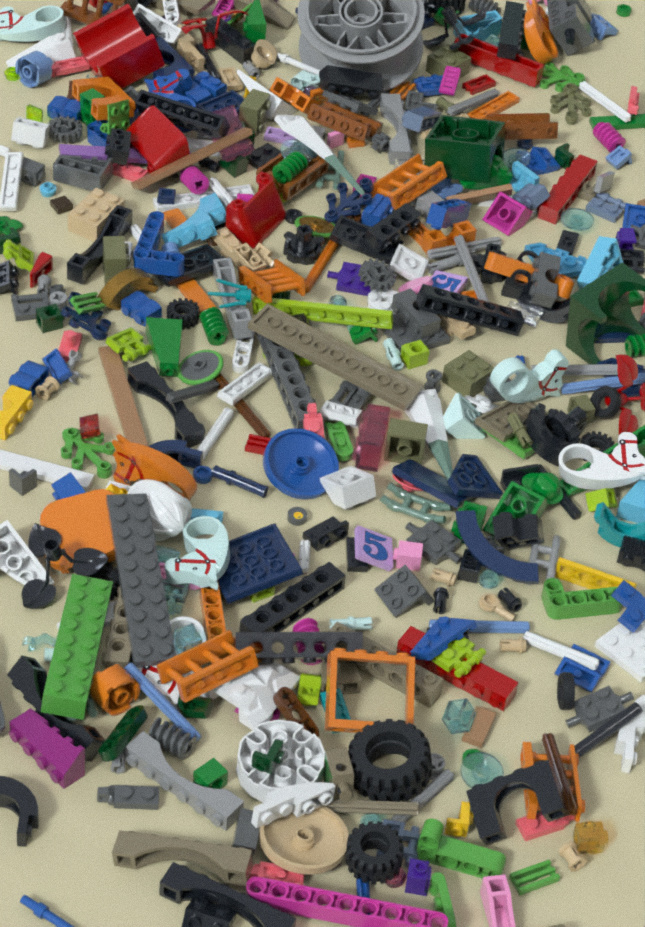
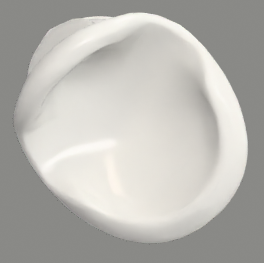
M145 479L136 482L130 487L127 494H147L155 541H164L175 537L183 531L184 525L190 521L192 515L190 501L175 492L168 485L160 481Z

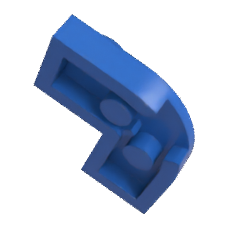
M623 580L611 596L627 608L617 621L634 633L645 619V597Z

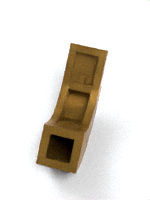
M130 268L111 278L102 288L97 298L100 297L102 299L101 302L106 307L119 310L121 300L134 291L143 289L155 293L158 286L140 268Z

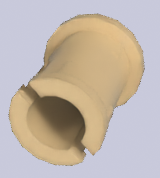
M434 567L430 580L447 584V587L454 586L457 575L454 572L450 573Z
M521 637L518 639L501 638L499 642L500 652L511 651L521 654L526 651V640Z

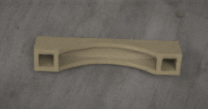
M119 830L112 850L114 866L138 869L159 861H187L211 870L225 883L246 886L254 864L252 850L243 847H229L222 844L182 840L176 837L169 838L155 834L148 835L134 831Z

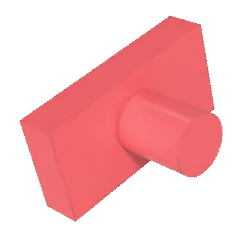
M72 330L64 331L59 351L66 362L70 359L69 352L72 349L75 352L79 351L82 333Z

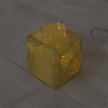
M586 821L575 824L572 836L573 841L577 844L579 853H603L604 846L608 843V832L604 830L602 821Z

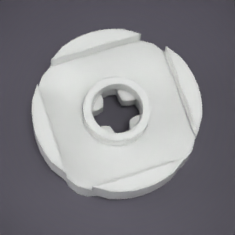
M376 289L372 290L367 298L368 308L393 311L391 308L393 295L398 292L393 289H387L386 292H383L381 289L379 292Z

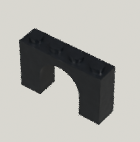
M549 760L537 761L530 767L516 769L513 773L506 776H497L488 783L476 784L472 789L466 791L479 837L486 846L507 838L500 809L504 799L516 790L527 789L536 793L542 815L548 823L569 815L555 769Z

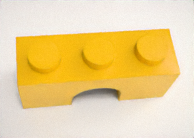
M11 385L2 396L3 410H0V439L6 440L10 434L14 433L15 427L19 422L23 421L24 415L33 407L32 392Z

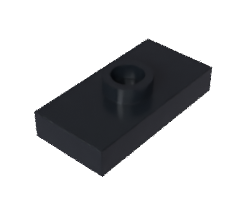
M563 230L557 248L568 251L569 255L572 256L579 233Z

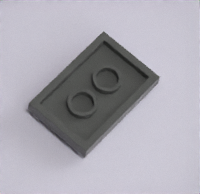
M327 90L323 91L322 96L327 97V101L335 104L338 103L340 107L346 109L349 107L350 111L365 116L370 114L377 115L378 109L344 94L328 92Z

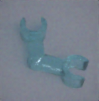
M47 633L37 637L27 636L23 639L22 646L29 644L28 651L35 650L36 646L42 643L55 647L56 638L49 636Z

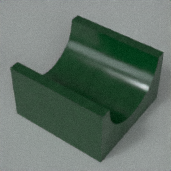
M441 115L425 138L424 165L430 167L440 161L444 164L447 179L489 183L494 155L501 157L502 161L504 159L505 122Z

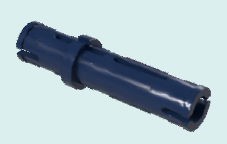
M215 465L212 470V477L225 481L229 486H237L262 498L268 492V486L236 474V471H228L218 465Z

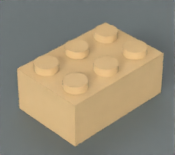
M95 188L68 213V231L95 241L103 230L109 218V213L116 205L125 207V199Z

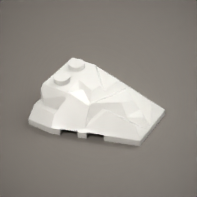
M260 661L258 662L259 667L201 696L203 698H212V700L221 696L239 708V722L253 730L260 723L268 722L272 719L273 711L278 708L273 700L274 694L282 687H288L293 691L300 682V676L276 661L268 664L261 663Z

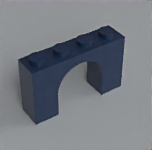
M162 37L156 38L164 63L169 66L154 71L153 79L158 75L168 76L179 69H187L193 80L194 68Z

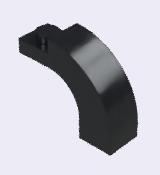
M529 287L523 290L517 299L518 303L527 313L539 320L549 323H561L568 320L570 298L564 301H555L551 308L530 303Z
M538 403L535 408L530 410L527 419L523 422V426L527 427L526 431L533 441V445L530 447L545 461L559 467V454L570 443L550 432L545 423L546 405Z
M0 776V807L7 808L18 816L17 846L26 847L27 839L32 838L33 828L38 829L39 826L36 798L31 790L20 781Z

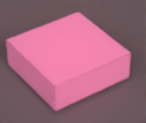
M338 131L328 133L327 145L330 149L343 145V133Z

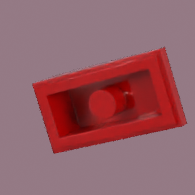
M41 252L30 272L31 288L38 284L37 280L41 275H47L53 270L52 255Z

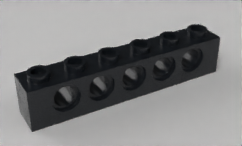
M142 89L135 99V105L139 113H143L148 107L154 105L173 124L217 139L225 137L231 127L224 116Z
M422 284L416 298L420 310L515 336L519 335L525 322L522 312L519 310Z
M330 562L319 566L313 573L304 576L301 581L289 586L286 591L274 596L271 601L259 606L250 615L244 616L240 621L239 632L283 631L345 588L346 575Z
M236 632V648L240 651L248 646H252L254 643H260L263 646V650L256 654L257 660H261V663L266 664L274 663V660H282V663H295V660H303V663H316V659H325V663H327V655L331 650L334 651L335 645L339 642L346 644V652L363 650V632ZM321 642L325 644L326 651L323 653L316 652L314 649L316 643ZM281 643L284 646L283 652H273V644ZM302 643L305 646V651L296 653L293 650L294 644ZM346 661V663H358V661Z

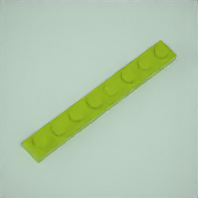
M253 296L252 299L253 314L255 315L266 304H269L300 320L383 329L393 328V311L277 298H272L271 303H264L256 296Z

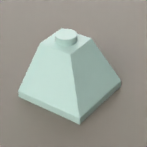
M459 392L454 395L443 416L446 432L449 435H453L456 439H484L486 437L485 432L474 424L475 419L481 416V412L477 411L476 407Z

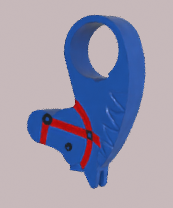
M179 69L168 76L158 75L153 80H144L149 89L148 92L197 107L192 99L182 96L183 91L188 90L193 85V80L187 69ZM175 125L182 133L192 131L190 129Z

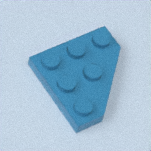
M541 242L525 245L524 251H533L538 256L540 252L561 257L558 273L570 278L580 276L587 261L586 257L579 255L577 258L569 255L568 251L559 248L555 250L547 248V244ZM527 255L533 263L534 258L532 256Z

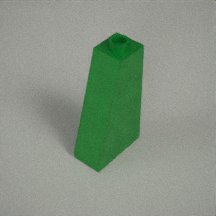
M146 317V336L152 347L151 351L159 376L178 377L182 320Z

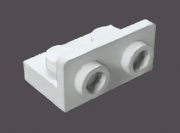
M326 401L320 413L323 419L336 423L337 421H342L347 426L358 428L362 410Z

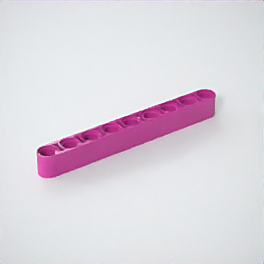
M252 877L246 883V891L251 898L268 903L271 907L281 912L354 927H448L447 916L437 911L263 877Z

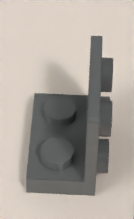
M406 564L375 588V592L395 618L417 601H424L428 606L434 602V599Z

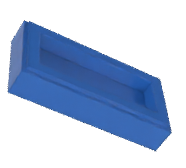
M57 348L42 359L46 367L49 368L51 376L58 381L59 385L73 375Z

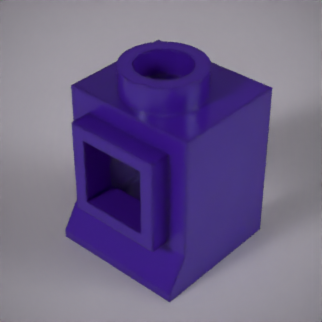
M619 228V231H617L616 239L619 248L634 250L632 244L637 242L634 228Z
M410 858L405 893L427 896L432 869L429 866V861Z

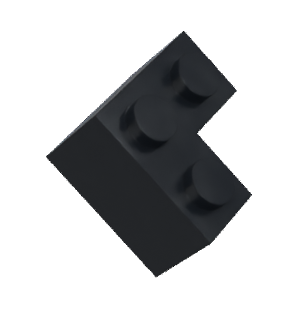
M501 512L498 516L492 517L494 538L506 550L545 543L542 520L535 514H526L522 518H516L510 512Z

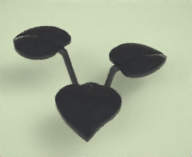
M453 7L444 9L442 15L444 17L445 34L431 40H423L424 45L427 48H432L444 42L449 37L447 24L449 26L453 25L459 38L458 42L449 46L450 50H455L471 43L474 40L473 36L462 39L455 23L458 22L457 19L463 26L477 23L486 17V8L466 21H463L458 13H455Z
M35 523L29 535L28 547L36 557L46 555V580L44 582L40 579H34L24 585L21 594L23 606L28 609H38L47 606L54 600L56 588L49 584L50 561H58L63 555L70 563H74L73 571L75 574L90 577L103 568L108 562V557L99 550L81 548L75 551L74 559H72L65 549H61L62 539L56 530Z

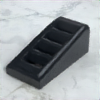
M467 549L464 550L457 579L477 584L481 564L477 562Z

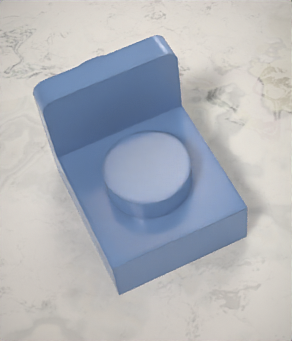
M620 145L605 157L606 161L616 170L626 162L630 165L633 163L631 152Z

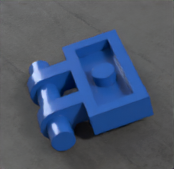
M443 75L419 76L412 80L416 84L418 92L424 93L423 97L443 95L439 93Z

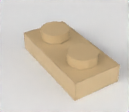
M234 67L218 69L221 81L227 85V92L242 90L243 84Z

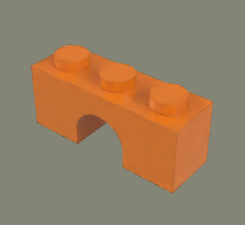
M276 77L269 90L307 115L309 114L311 104L320 105V102L279 77Z
M469 220L453 224V229L447 236L437 229L424 232L422 249L427 254V251L430 249L456 245L454 238L458 235H462L465 242L475 241L477 230Z

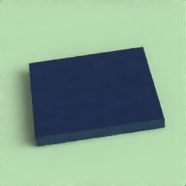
M273 523L229 540L230 561L225 573L218 579L219 589L227 604L303 575V571L277 525Z

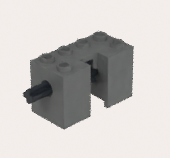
M547 0L549 29L567 56L594 43L593 29L588 21H592L591 8L585 0Z

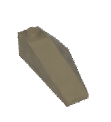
M234 0L235 10L244 9L247 5L253 3L254 0ZM260 0L266 22L288 30L295 17L274 0Z

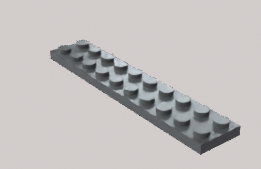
M147 494L107 495L106 504L133 664L136 667L158 665L176 656Z

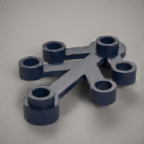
M363 178L360 181L359 185L365 193L373 191L372 180ZM340 183L337 186L340 193V205L336 208L337 197L334 193H329L326 196L329 210L325 213L324 218L327 222L336 224L340 215H359L361 213L360 205L371 204L372 197L370 194H364L361 199H356L360 195L357 190L347 197V184Z
M71 292V293H70V295H69V297H68V301H69L68 304H69L71 307H73V305L71 304L70 299H71L73 296L81 295L80 293H78V292ZM68 306L63 307L61 314L67 318L71 317L69 325L72 328L78 329L80 326L89 331L96 340H105L107 338L111 322L107 319H101L103 315L102 310L94 311L90 316L89 313L79 315ZM97 319H101L100 324L95 323Z

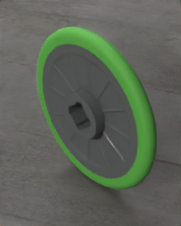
M213 350L194 352L180 363L178 377L183 383L188 385L211 381L221 372L224 365L223 358L218 352Z

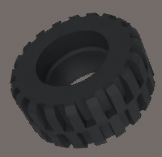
M386 719L384 722L378 720L373 722L374 724L371 726L369 724L362 728V732L358 731L354 735V739L349 744L348 754L354 771L355 789L359 790L363 797L368 796L371 801L400 802L404 799L408 801L412 799V795L415 794L417 796L423 791L422 787L425 788L428 785L429 778L432 776L431 749L425 734L420 729L416 730L415 725L411 723L405 724V721L399 719L397 721ZM387 754H398L408 759L404 764L391 769L379 768L372 764L377 758Z

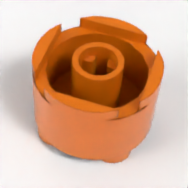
M115 664L103 671H98L92 677L91 697L105 712L113 716L126 712L131 707L129 705L133 699L136 701L139 697L140 685L119 664Z

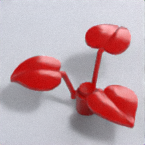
M229 10L220 13L217 18L214 35L212 32L205 33L204 26H207V24H202V21L208 20L207 18L185 20L182 22L185 26H182L181 30L187 34L195 28L200 29L205 49L215 48V39L218 38L217 33L220 19L232 13H242L248 15V13L242 10Z
M623 354L615 355L618 378L621 385H623V387L617 390L621 396V407L619 410H622L619 417V435L623 432L633 433L638 429L637 417L632 415L631 410L622 407L627 401L641 400V409L645 412V382L640 387V397H627L626 394L621 392L634 384L633 380H636L638 377L636 361L632 357ZM609 396L605 397V404L607 407L610 404Z

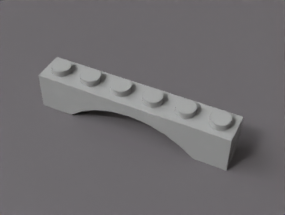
M381 93V116L392 124L397 133L389 141V164L402 165L413 157L409 129L402 126V117L406 112L403 110L404 101L401 100L400 94Z
M231 257L214 259V279L218 291L235 293L236 290H239L238 288L216 281V279H221L237 284ZM220 296L223 304L238 302V300H235V297ZM244 305L224 308L234 339L253 337L252 330L247 328L248 322L252 319L249 309H246Z
M144 731L125 747V760L131 767H136L147 778L153 779L164 790L170 791L181 802L187 803L194 808L198 814L207 817L215 826L227 831L237 821L241 808H244V801L227 789L203 787L181 777L165 760L160 743Z

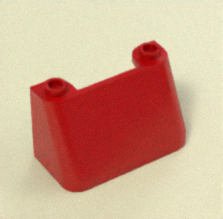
M154 105L148 107L126 130L131 131L130 148L133 147L147 161V171L149 174L190 154L185 135Z
M262 171L256 177L259 191L248 202L242 199H235L226 207L225 227L242 244L247 243L252 249H255L258 243L262 244L284 221L286 213L273 177Z

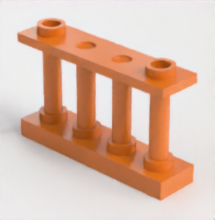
M417 154L373 184L374 189L370 192L372 199L377 193L389 197L394 210H397L446 178L447 174L444 164L438 161L430 167L423 165L421 155Z
M277 259L274 260V268L252 272L246 266L238 267L239 284L247 285V288L251 289V293L264 303H271L273 294L290 290L305 296V289L307 288L305 279Z
M230 630L156 665L160 682L165 684L171 680L176 681L180 698L184 703L259 667L255 649L252 646H248L240 651L235 648ZM226 653H229V654H230V656H228V657H226V658H223V659H220V658H219L220 656H222V655H224V654H226ZM208 662L212 663L205 668L200 667ZM190 671L194 672L193 674L185 678L182 676L183 674L188 673Z
M531 742L522 743L520 754L521 768L530 767L540 760H548L546 754H538L536 751H532ZM570 744L568 755H560L562 763L568 766V770H565L570 781L571 791L577 806L574 819L575 822H579L581 813L585 812V800L581 799L577 770L579 754L575 753L574 744ZM523 789L526 819L535 820L537 811L541 810L536 793Z

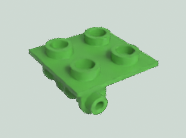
M129 99L108 104V123H103L100 130L109 135L111 128L127 130L130 126Z

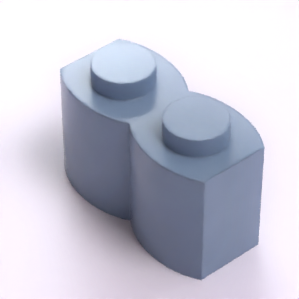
M528 183L512 197L527 208L535 209L549 198L550 194L544 185Z

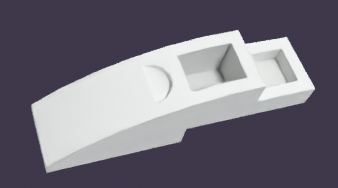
M642 695L635 701L641 706L643 712L620 728L614 754L622 755L621 772L630 773L631 766L636 765L637 752H634V748L637 749L638 741H641L642 734L645 733V695Z
M311 782L290 785L268 792L265 802L254 807L251 823L255 828L270 824L282 816L285 817L291 812L297 818L310 814L315 809L327 806L333 801L336 786L333 783Z

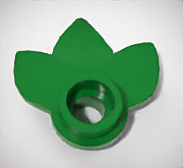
M0 216V235L10 234V228L12 227L18 233L17 230L24 226L18 220L10 219L8 216Z

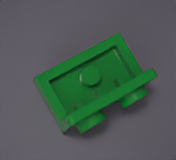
M347 325L355 345L369 337H372L374 342L378 341L376 336L378 334L377 328Z

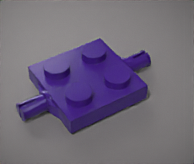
M343 262L339 272L328 270L327 278L337 279V291L368 296L372 291L370 286H364L365 282H360L361 277L358 274L361 265Z

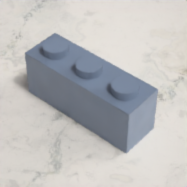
M425 106L406 110L402 117V126L416 132L428 130L436 124L441 116V112Z

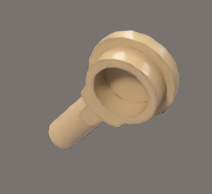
M485 593L480 597L479 606L484 611H495L508 621L515 620L516 616L499 604L500 600L496 595Z

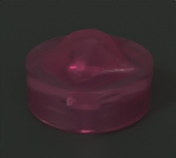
M400 867L398 875L394 874V878L391 881L386 879L385 884L390 888L400 887L406 880L404 869Z

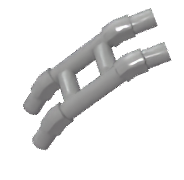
M559 535L553 537L552 547L535 544L531 547L529 563H538V567L548 569L546 580L555 577L561 543ZM538 553L549 554V561L538 559Z

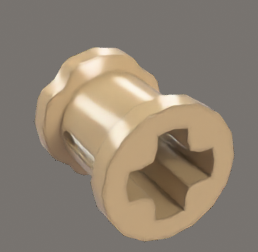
M49 376L42 385H38L35 388L36 395L46 401L50 398V394L59 390L60 385L55 378Z
M574 841L564 844L558 851L559 855L567 861L571 872L580 870L587 863L586 858L581 856L577 850V844Z

